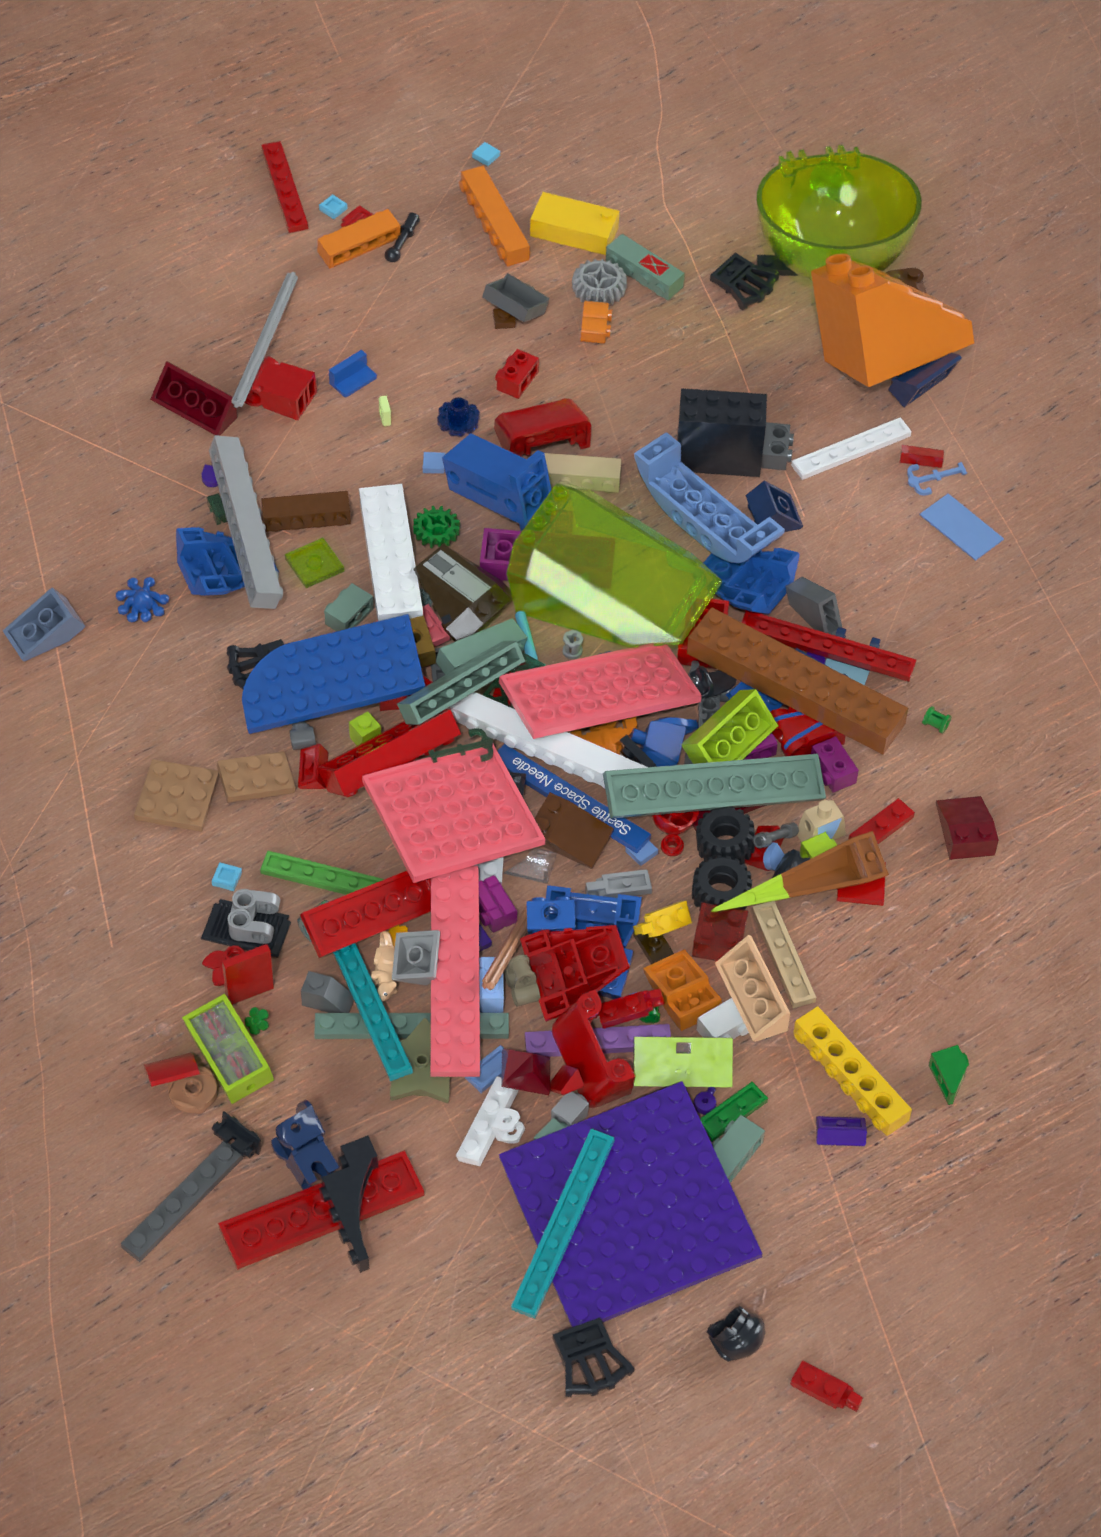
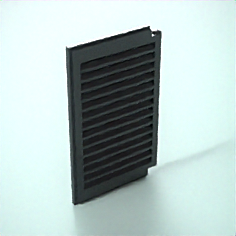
M220 899L219 904L215 903L213 905L201 940L226 946L235 945L247 951L265 945L232 939L229 935L228 915L231 912L233 903ZM257 912L254 921L268 923L274 928L272 941L267 943L271 951V956L278 958L291 925V921L288 920L289 915L278 912L274 914Z

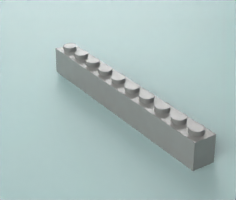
M214 435L209 448V454L250 607L276 609L279 600L283 597V589L279 585L278 571L274 567V556L271 555L269 549L270 542L266 538L265 524L261 520V509L258 508L257 495L253 491L252 477L249 476L248 462H245L244 448L241 446L239 437Z

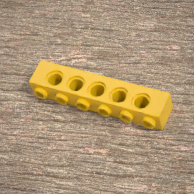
M818 1006L795 1021L793 1033L796 1040L806 1046L811 1057L824 1066L828 1076L834 1078L840 1084L842 1091L847 1096L850 1095L858 1109L870 1117L877 1130L882 1131L888 1136L909 1122L912 1112L909 1105ZM861 1088H868L870 1091H865ZM877 1105H883L886 1108H879Z

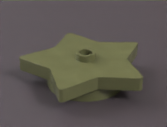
M424 1018L406 1039L400 1040L413 1073L391 1081V1101L415 1095L429 1096L444 1103H449L450 1077H431V1025Z

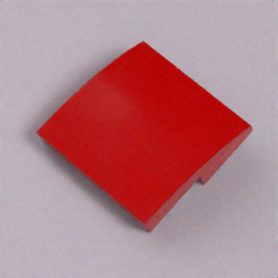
M191 1052L144 1064L145 1073L148 1076L151 1087L200 1074Z

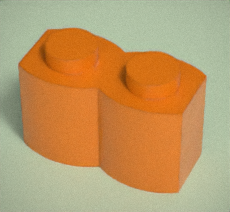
M584 301L580 341L605 344L606 337L610 338L611 325H607V322H611L612 310L608 309L609 303Z

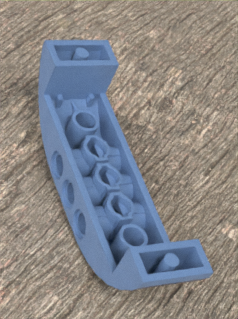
M667 432L634 453L641 477L662 510L678 526L717 557L733 563L745 562L784 534L785 529L771 517H768L758 525L685 466L681 462V444Z

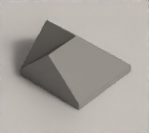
M439 930L396 933L392 980L427 986L431 983V980L436 978L440 940Z

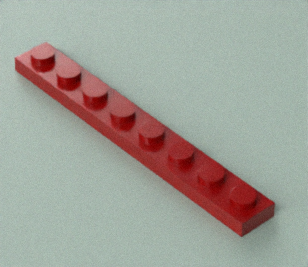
M746 610L741 622L786 646L910 682L917 659L757 612Z

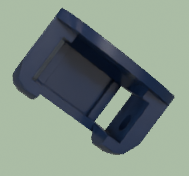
M307 1100L299 1102L296 1106V1114L276 1127L277 1138L271 1139V1147L276 1156L286 1162V1166L288 1169L290 1168L300 1187L304 1190L312 1187L311 1184L317 1181L312 1171L317 1172L321 1178L334 1173L333 1171L339 1169V1165L323 1141L326 1132L313 1106ZM297 1124V1127L291 1129L292 1125Z

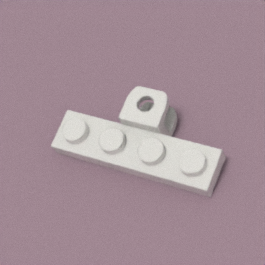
M497 1076L456 1154L460 1162L481 1166L495 1136L497 1141L514 1144L519 1142L525 1130L524 1124L518 1121L520 1119L519 1113L510 1109L519 1090L501 1087V1077ZM514 1129L517 1130L515 1134L509 1135V1132L514 1131Z

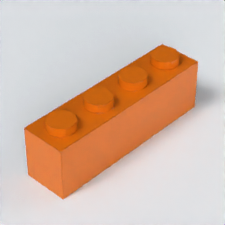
M389 209L376 212L370 217L360 219L356 223L342 227L333 233L323 235L318 239V253L329 269L397 240L400 235V224Z

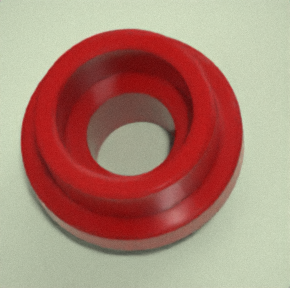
M669 834L662 839L661 850L664 854L678 856L683 852L684 842L678 835Z

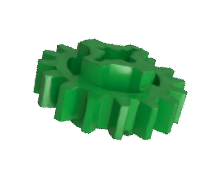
M432 506L431 510L424 508L423 514L418 512L417 518L413 520V534H416V540L422 539L423 546L427 543L430 544V548H433L434 545L440 547L442 544L450 546V540L455 542L456 536L460 534V520H457V514L451 515V509L444 511L443 506H440L439 509H435Z

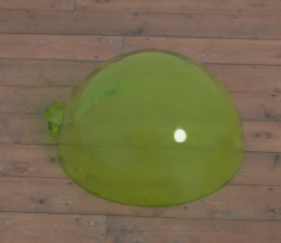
M838 145L837 153H834L831 146L825 148V154L807 156L804 150H799L797 158L794 157L792 151H787L786 159L783 156H779V165L771 169L760 182L756 198L759 224L769 247L789 269L811 281V271L826 265V259L835 254H848L851 256V260L884 271L900 257L909 245L916 231L922 207L920 191L907 173L883 159L860 153L858 147H854V151H846L843 145Z

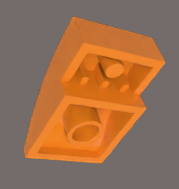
M685 949L643 968L652 989H661L665 1002L663 1007L680 1031L696 1025L698 1017L722 1004L721 997L709 984V977Z

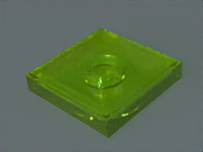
M320 538L285 554V560L306 589L344 572L343 564L324 538Z

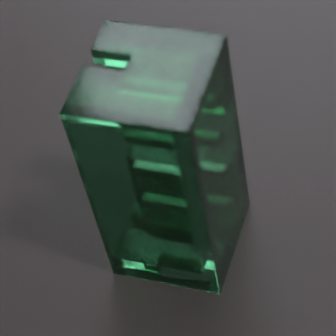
M219 493L208 496L207 505L210 512H213L216 525L221 524V521L226 523L227 518Z

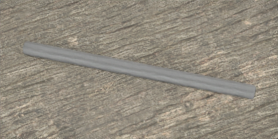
M295 272L287 273L231 400L235 408H238V406L243 407L298 280Z

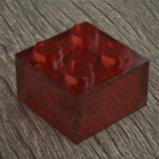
M702 902L693 942L692 957L718 961L744 939L748 911L734 908L711 912L713 908L719 905Z

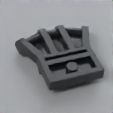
M734 253L710 275V281L726 290V294L731 293L737 301L739 308L744 310L751 304L761 303L765 299V295H770L773 292L774 283L778 281L780 275L776 270L757 266L739 254ZM759 276L766 277L767 281L763 280ZM745 280H747V281L751 282L752 284L756 285L757 287L760 288V290H758L757 288H755V287H753L752 285L748 284L747 282H745ZM738 288L744 291L745 293L749 294L750 296L745 298L742 295V293L738 290Z
M282 639L264 645L259 643L254 648H239L236 645L228 646L227 655L229 656L227 670L229 674L233 675L232 681L234 685L239 686L243 690L251 672L246 674L241 672L254 668L267 654L284 645ZM254 657L242 662H238V658Z
M600 1317L552 1335V1340L565 1367V1397H572V1395H591L593 1397L598 1395V1392L601 1390L614 1389L615 1385L626 1375L630 1376L635 1372L632 1364L612 1345ZM604 1353H607L620 1366L612 1375L602 1355ZM595 1358L603 1379L594 1381L585 1360ZM578 1363L586 1384H572V1365Z

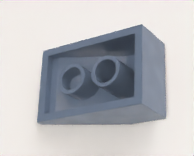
M52 587L9 624L3 632L23 661H27L70 641L86 626L67 598Z

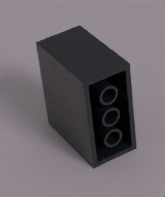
M681 388L677 441L681 444V462L694 473L760 477L766 430L767 394Z

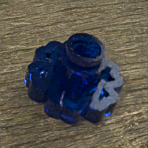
M456 397L439 407L437 424L440 426L441 431H448L450 436L462 437L465 432L468 434L473 433L479 427L480 412L476 405H469L467 400Z

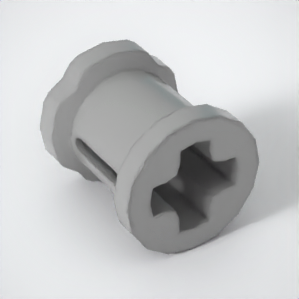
M576 630L566 632L563 636V642L565 643L563 655L568 659H577L582 655L583 649L581 644L583 643V636Z

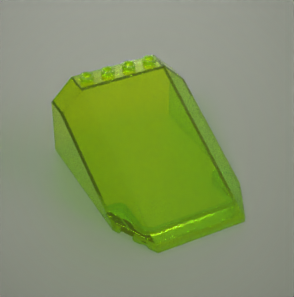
M564 483L555 484L515 540L507 569L508 582L516 613L524 611L528 617L631 648L639 647V644L654 643V646L682 644L722 584V580L688 550L590 489Z

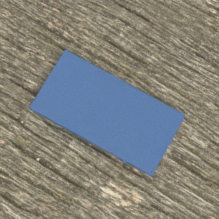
M949 493L920 513L921 517L975 561L1004 540L1002 536Z

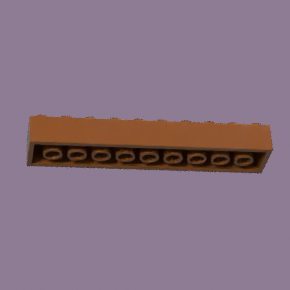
M714 608L708 611L688 637L687 654L884 755L906 724L908 707Z

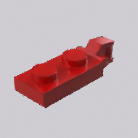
M661 989L645 990L601 1003V1011L598 1015L602 1028L605 1029L648 1016V1012L654 1010V1007L664 1005L665 1002Z
M803 1360L790 1382L792 1387L834 1409H837V1407L843 1409L846 1406L857 1412L863 1401V1397L853 1392L854 1388L849 1384Z

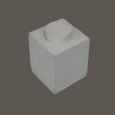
M567 1093L551 1110V1120L555 1118L558 1122H563L567 1126L581 1122L588 1116L589 1103L581 1094Z

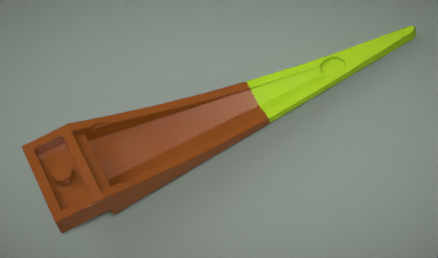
M871 831L853 837L713 908L711 912L862 885L888 876L889 873L875 835Z

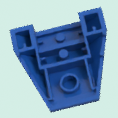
M198 527L177 528V563L192 595H222L245 587L232 537L224 536V532L217 531L216 534L204 532V528Z
M774 548V551L761 550L745 562L733 563L711 553L692 577L723 600L729 601V604L734 607L770 614L786 595L785 586L794 582L800 555L799 552Z
M547 885L546 901H554L557 897H569L570 900H575L576 930L586 929V927L616 925L623 948H626L634 932L633 926L637 925L639 921L642 897L618 894V898L573 893L571 888ZM548 910L545 915L547 919L553 920L557 917L558 913L554 910Z

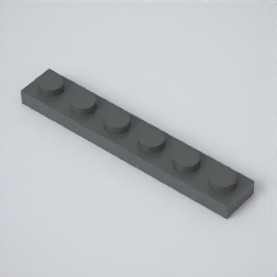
M223 1141L121 1242V1248L141 1262L243 1160V1156L235 1151L229 1143L226 1144Z

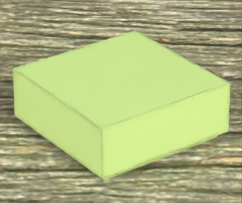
M380 396L379 413L382 425L384 426L391 425V410L387 396Z

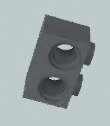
M766 422L761 468L786 471L787 462L792 460V450L788 448L793 446L794 434L790 433V424Z

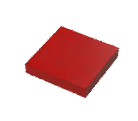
M885 877L862 885L837 889L838 902L884 905Z

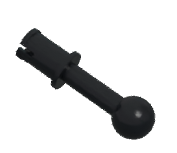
M410 212L404 224L400 226V235L395 244L385 251L384 256L388 262L399 261L401 257L400 250L407 237H413V231L420 221L416 213Z

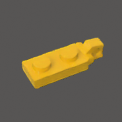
M679 901L646 913L644 916L645 922L634 925L633 928L635 935L648 934L649 937H657L692 923L687 901Z

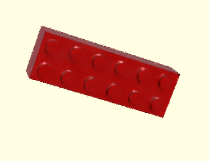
M445 709L420 725L406 724L403 721L318 766L317 769L328 792L351 797L358 793L359 788L364 786L362 776L417 761V757L435 752V748L441 744L447 745L455 741L454 737L461 733L451 709Z

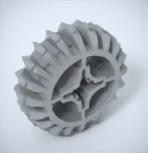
M594 258L593 262L586 260L585 264H580L575 269L572 277V289L575 292L576 298H580L581 302H605L613 305L614 301L619 302L620 298L624 297L627 289V277L623 268H619L618 263L612 264L611 260L606 262L603 258L601 261H597Z

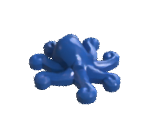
M152 577L144 579L143 587L138 585L136 578H130L127 585L132 590H120L116 593L118 601H123L128 597L124 605L118 606V613L122 615L127 614L128 622H136L138 620V613L141 614L143 622H148L151 620V612H149L151 609L155 616H162L165 613L164 608L158 606L156 601L160 604H167L169 602L167 594L160 595L155 591H150V587L155 585V580Z

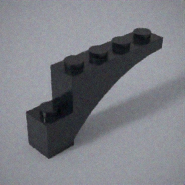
M369 1136L340 1146L341 1156L338 1157V1161L342 1170L321 1177L322 1187L319 1188L322 1200L324 1202L328 1201L331 1207L328 1211L332 1222H337L340 1227L338 1234L342 1244L347 1243L350 1249L347 1251L349 1260L352 1265H357L360 1273L369 1270V1257L360 1229L361 1204L370 1175L374 1169L378 1168V1155Z

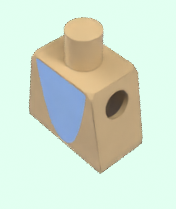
M822 800L819 802V805L807 809L803 813L798 826L799 833L797 836L801 842L823 832H826L830 839L834 840L845 836L844 816L833 800Z

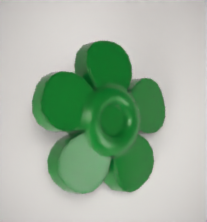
M257 1007L251 1008L249 1011L251 1017H246L244 1023L246 1027H250L251 1034L258 1035L260 1030L265 1031L268 1029L269 1023L265 1019L268 1018L269 1013L266 1009L259 1011Z

